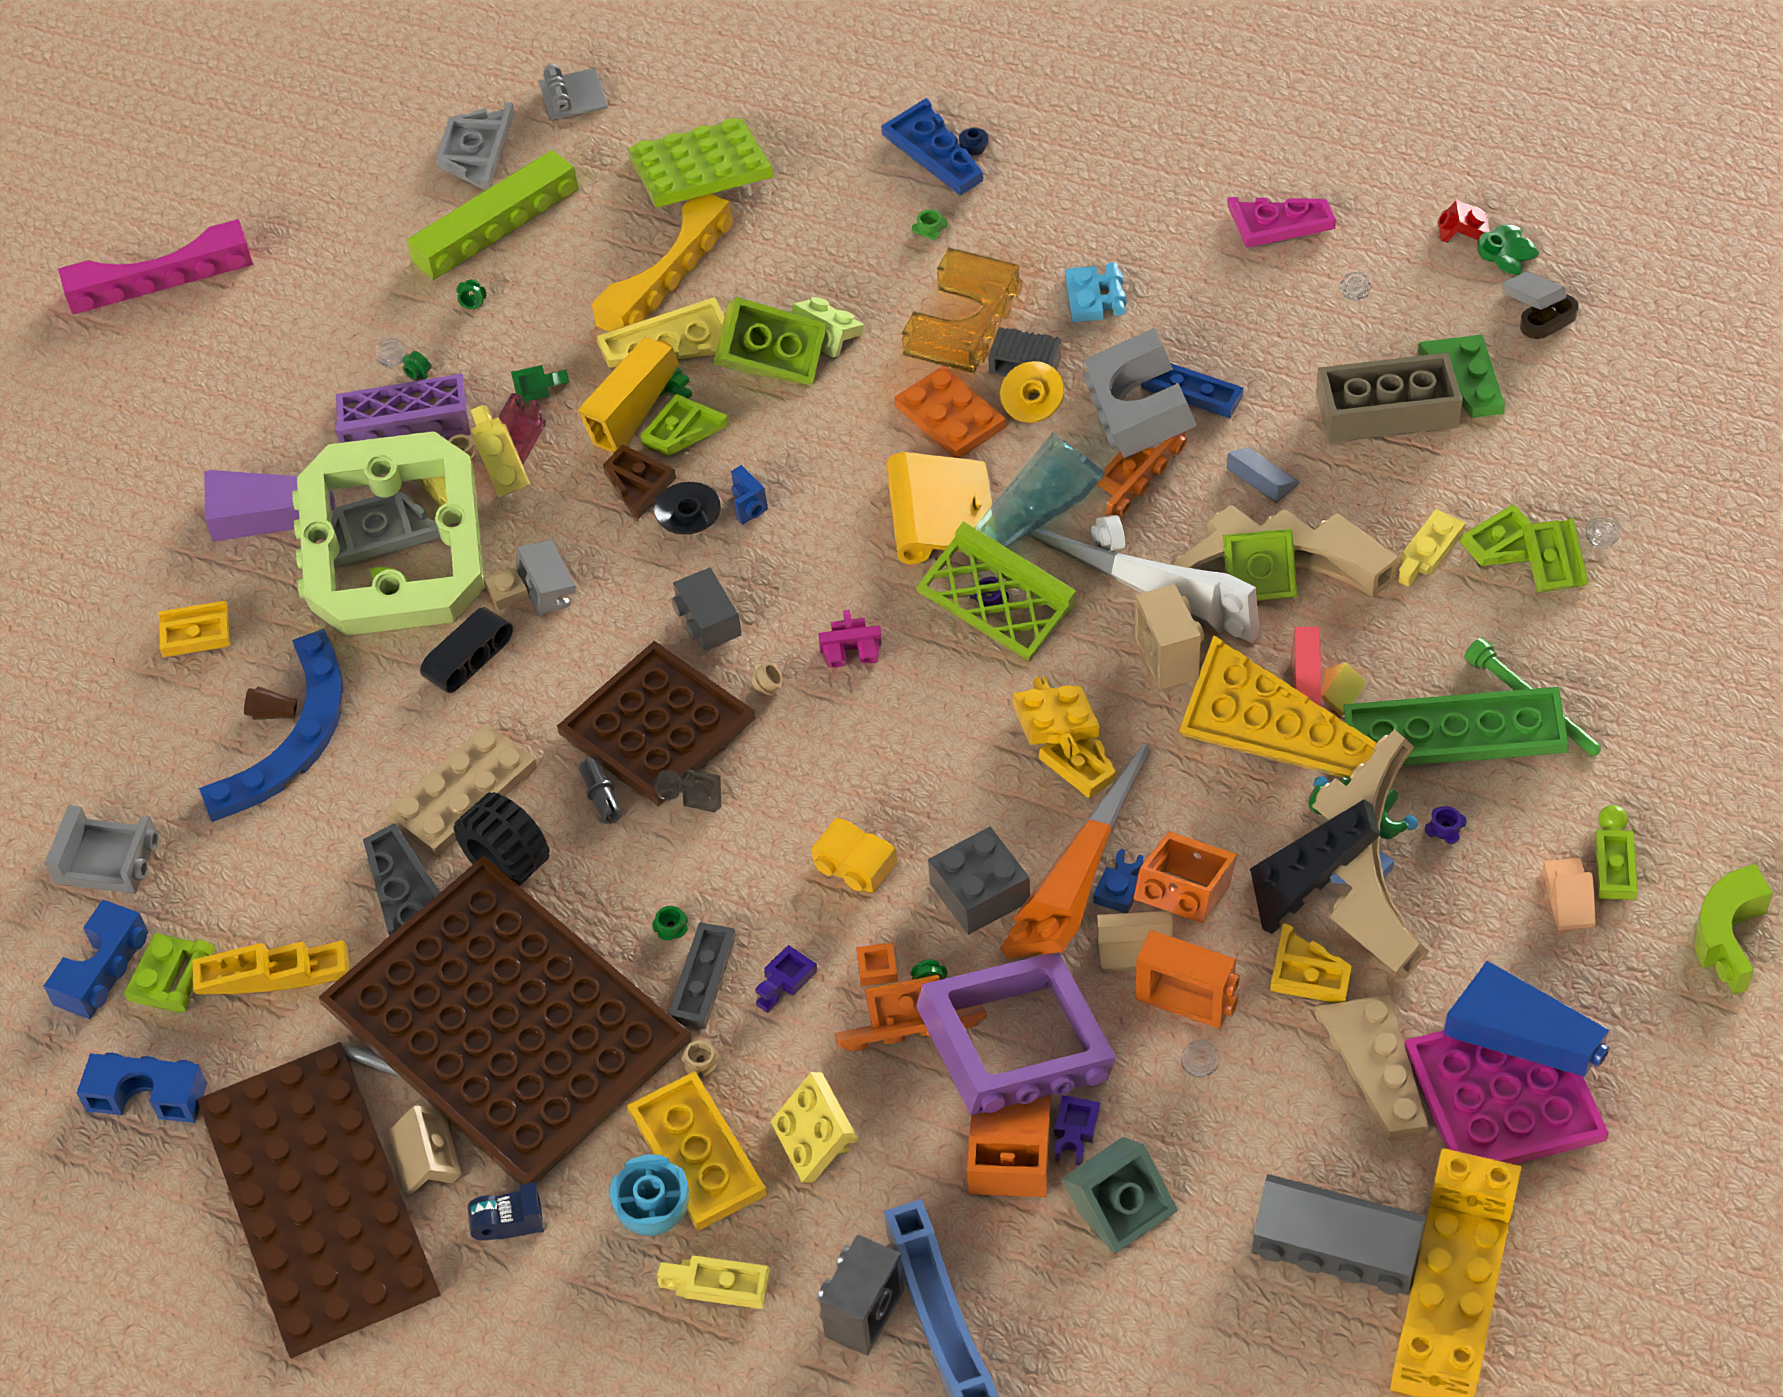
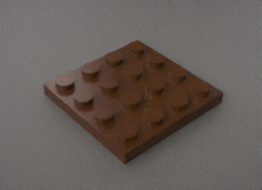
M653 641L559 723L557 729L559 735L588 756L597 759L603 767L659 807L756 718L755 711L656 641Z

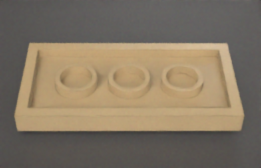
M485 724L385 812L387 821L391 824L395 823L399 830L437 858L457 840L453 826L465 812L488 792H495L506 796L537 768L536 760Z

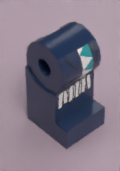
M535 1182L520 1185V1191L498 1196H480L468 1203L470 1236L476 1240H501L544 1232L541 1200Z

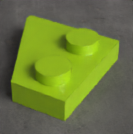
M675 394L641 434V443L648 448L670 456L726 428L729 425V419L726 414Z
M1513 503L1463 534L1460 543L1481 566L1527 562L1530 559L1522 528L1532 523Z

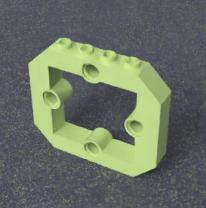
M435 431L328 444L298 475V490L292 491L295 511L299 510V519L294 520L297 540L301 539V548L296 549V560L298 568L303 569V578H298L299 596L301 599L306 598L308 606L313 613L345 636L453 623L485 589L475 472L470 455ZM388 473L384 477H378L380 474ZM445 476L447 503L439 507L435 515V521L441 540L451 547L453 576L406 582L405 577L399 571L387 569L375 576L371 587L336 591L334 559L339 554L340 546L331 521L329 490L369 485L374 495L387 498L395 495L400 490L402 481ZM452 523H460L455 527H448ZM320 539H326L323 543L314 544ZM393 589H397V590H398V591H397L396 593H394V594L386 595V593H387L389 590H393Z

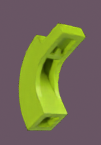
M1756 863L1728 873L1711 887L1703 901L1695 928V951L1702 969L1716 965L1719 978L1722 982H1727L1733 994L1748 990L1754 969L1738 944L1732 928L1744 920L1766 914L1773 895L1771 888Z

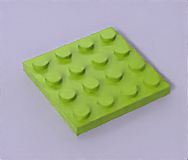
M729 118L721 124L713 126H698L693 131L682 134L671 133L663 139L655 141H640L635 146L627 148L629 158L656 208L774 177L770 162L742 118Z

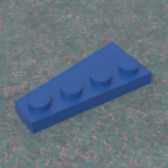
M928 98L881 125L884 137L960 196L983 182V171L967 150L961 148L955 134L952 131H948L944 125L943 118L939 113L933 111L932 104Z

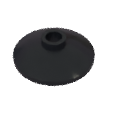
M681 482L668 487L658 496L654 506L655 517L658 523L667 531L682 535L698 533L709 528L717 520L721 511L720 499L717 493L711 487L699 482Z

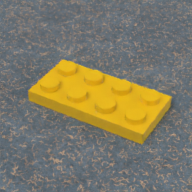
M695 1071L627 1105L631 1118L652 1154L669 1158L670 1163L675 1164L678 1168L680 1166L684 1171L690 1191L687 1214L697 1231L767 1196L766 1187Z

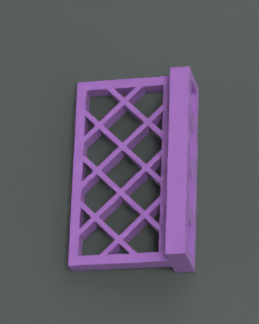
M463 374L336 394V433L339 443L433 431L445 439H450L455 435L471 436ZM457 386L449 393L442 391L444 388ZM417 392L423 393L417 399L410 396ZM387 397H390V398H391V399H390L388 402H386L385 404L382 403V402H379V400H380L381 398H387ZM433 397L440 399L434 405L427 403ZM401 402L408 405L402 411L395 408ZM360 403L353 409L344 406V404ZM369 408L375 409L376 411L370 416L364 414Z

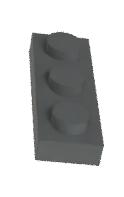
M699 922L669 1014L681 1025L706 1029L736 938L734 928Z

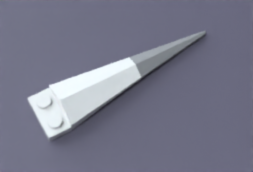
M1025 523L1020 528L1021 531L1140 593L1175 584L1181 597L1186 596L1188 598L1192 619L1219 634L1226 630L1232 636L1240 637L1250 643H1253L1260 635L1256 587L1226 573L1175 566L1120 554L1058 535Z

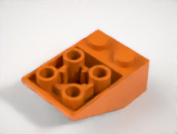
M1051 1095L1037 1098L1028 1104L1017 1103L1002 1107L993 1113L983 1112L971 1115L967 1159L968 1194L1024 1197L1047 1196Z

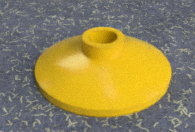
M1038 361L1025 362L1013 368L1005 376L1000 388V400L1005 411L1015 420L1024 423H1036L1049 418L1058 410L1064 398V383L1060 374L1052 366ZM1031 394H1040L1037 399L1029 400Z

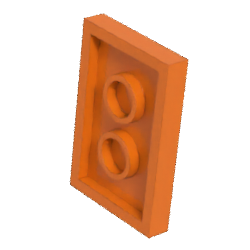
M945 366L940 367L894 397L895 406L954 458L962 457L1006 428V418Z

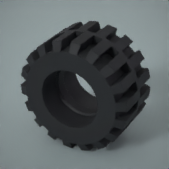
M495 792L486 793L453 826L455 837L462 851L472 864L477 862L482 856H485L519 886L550 857L547 841L531 816L518 804Z

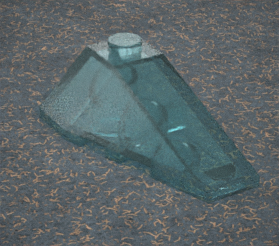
M1052 432L974 528L1001 545L1008 547L1084 500L1106 472Z

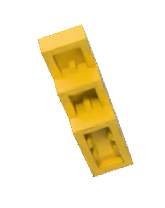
M344 940L308 948L304 941L268 950L264 943L261 942L193 959V991L195 994H242L279 991L337 981L350 970L348 946Z

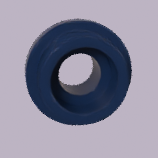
M976 127L962 131L958 138L961 148H965L970 155L983 153L989 143L987 132Z

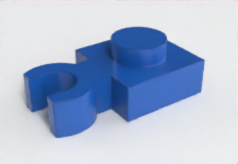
M1120 849L1116 854V870L1109 867L1105 868L1093 895V903L1119 912L1129 913L1134 902L1133 898L1140 867L1143 865V855L1139 854L1136 862L1127 864L1124 862L1125 850Z

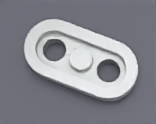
M1108 515L1096 518V525L1091 526L1094 544L1096 546L1100 545L1102 549L1109 551L1124 549L1125 535L1119 517L1117 515Z

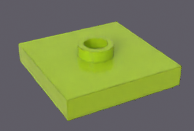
M1292 529L1222 535L1225 573L1256 587L1257 601L1298 597Z

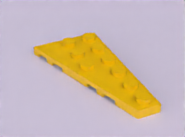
M1213 635L1179 729V733L1184 737L1345 779H1350L1353 771L1360 764L1366 763L1374 754V747L1377 744L1268 670L1251 661L1241 652L1227 645L1215 635Z

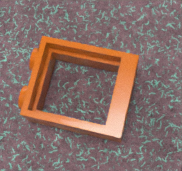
M1168 831L1140 867L1133 899L1204 923L1230 886L1237 854ZM1194 853H1199L1201 858H1196ZM1165 871L1205 884L1207 887L1166 874ZM1171 884H1176L1178 888L1172 887Z
M1150 930L1136 959L1135 1000L1220 1029L1225 1017L1233 1016L1239 996L1235 995L1239 985L1240 975L1235 974L1236 958Z

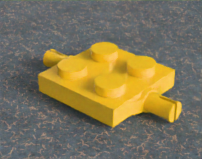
M1041 676V680L1040 677H1036L1033 680L1035 689L1013 693L1012 705L1030 745L1044 743L1059 744L1066 757H1070V753L1074 757L1079 752L1075 741L1099 737L1100 725L1081 685H1064L1059 688H1050L1046 677Z

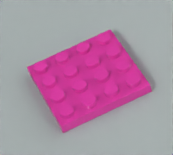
M1444 1030L1405 1040V1049L1446 1149L1509 1164H1518L1607 1141L1609 1133L1583 1076L1453 1039L1443 1034Z

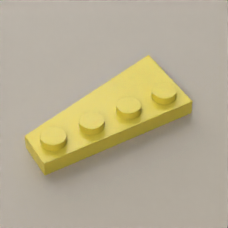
M713 297L597 336V343L608 368L617 367L644 337L655 341L659 339L666 341L673 347L677 359L711 356L716 354L725 316L716 298Z

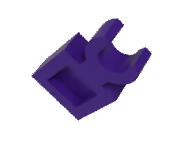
M1062 1095L1054 1127V1136L1061 1137L1055 1143V1161L1060 1162L1061 1155L1065 1150H1073L1076 1152L1075 1165L1080 1166L1084 1160V1145L1082 1141L1093 1142L1100 1113V1102Z

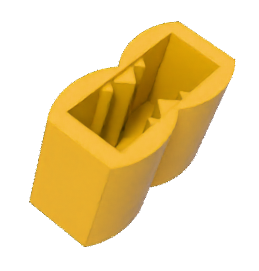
M836 817L811 848L814 865L822 874L844 878L845 883L851 889L858 892L863 890L868 893H874L897 863L894 846L876 835L865 833L853 823Z

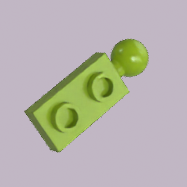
M1608 805L1598 815V823L1602 830L1596 829L1594 837L1598 899L1636 900L1638 888L1634 831H1624L1628 823L1626 811L1618 805Z

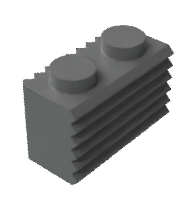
M1000 327L988 355L989 373L1006 376L1016 366L1031 361L1046 363L1057 370L1061 359V339L1047 334L1040 335L1038 333L1035 335L1033 332L1029 334L1027 331L1023 333L1019 329H1004Z

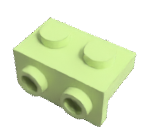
M818 297L794 303L791 313L827 323L821 352L833 358L839 356L843 340L861 336L864 324L855 320L853 314L843 310H836L829 306L828 301Z

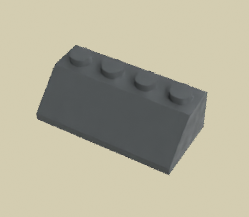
M1267 1174L1253 1234L1252 1253L1259 1254L1263 1259L1271 1262L1285 1261L1296 1264L1308 1272L1316 1273L1321 1271L1336 1275L1348 1283L1362 1282L1377 1286L1378 1289L1385 1293L1409 1295L1419 1256L1426 1216Z

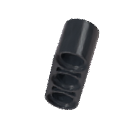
M486 607L477 609L425 657L421 664L420 674L447 693L455 692L509 642L513 634L512 623Z

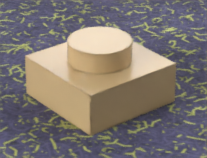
M515 567L484 579L485 587L497 610L529 598L527 588Z

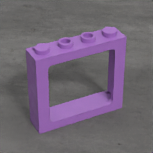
M1060 953L1045 954L922 984L916 1008L970 1115L983 1112L993 1113L1002 1107L1017 1103L1028 1104L1040 1097L1052 1094L1062 1095L1074 1088L1086 1085L1097 1086L1108 1080L1116 1056ZM1051 987L1085 1052L995 1075L988 1073L956 1010Z

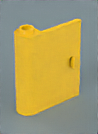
M898 452L888 458L886 469L897 557L901 562L911 565L919 564L930 557L933 549L945 550L955 538V531L963 521L997 541L986 461Z

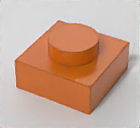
M893 943L856 947L861 986L898 982Z

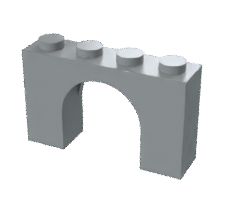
M1155 328L1084 359L1088 372L1084 373L1083 377L1104 429H1107L1105 434L1112 449L1119 447L1123 458L1197 426L1179 383L1140 400L1123 401L1124 397L1136 386L1173 370Z

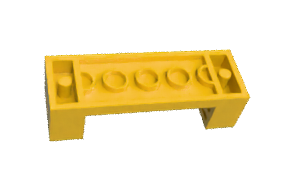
M1445 1148L1441 1149L1390 1390L1416 1397H1475L1522 1166Z

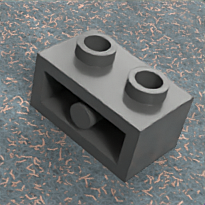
M711 568L673 582L675 597L671 598L674 610L679 617L684 615L686 619L685 625L691 639H698L704 651L742 635L739 614Z

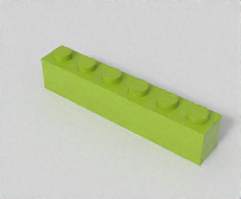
M553 149L409 237L407 243L412 262L435 280L577 191L578 183L575 167Z

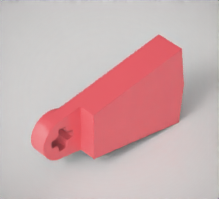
M1295 627L1290 660L1292 687L1322 707L1320 627Z

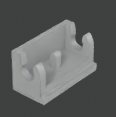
M553 540L517 547L516 570L527 588L529 598L538 616H545V613L570 606L571 603L568 598L557 600L560 596L574 593L576 585Z

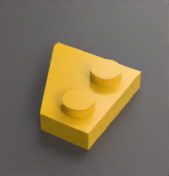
M1095 737L1075 741L1079 752L1074 757H1072L1071 753L1070 757H1066L1059 744L1047 743L1041 747L1038 758L1089 799L1114 782L1116 772L1111 761L1105 756V749L1101 740L1097 741Z
M1283 923L1270 991L1332 1003L1346 1002L1352 965L1338 956L1329 954L1323 946L1314 940L1308 943L1294 933V927Z

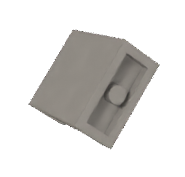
M68 805L45 861V866L54 884L136 894L140 881L144 880L147 875V862L150 854L158 846L159 833L155 830L150 816L142 815L138 825L90 820L86 818L82 807Z

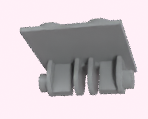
M548 64L546 66L544 79L539 80V85L550 121L608 108L596 68L562 75L561 69L555 64Z

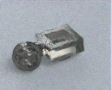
M689 768L682 774V779L677 772L666 770L660 772L654 780V790L662 799H675L680 793H683V806L713 813L722 807L720 775Z

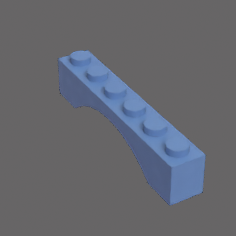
M922 1199L884 1211L887 1237L892 1250L901 1253L903 1279L948 1397H999L991 1375L976 1349L962 1316L934 1229Z

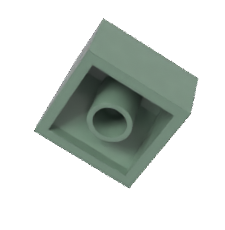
M1125 1137L1120 1138L1061 1178L1079 1214L1114 1253L1119 1252L1178 1211L1145 1145Z

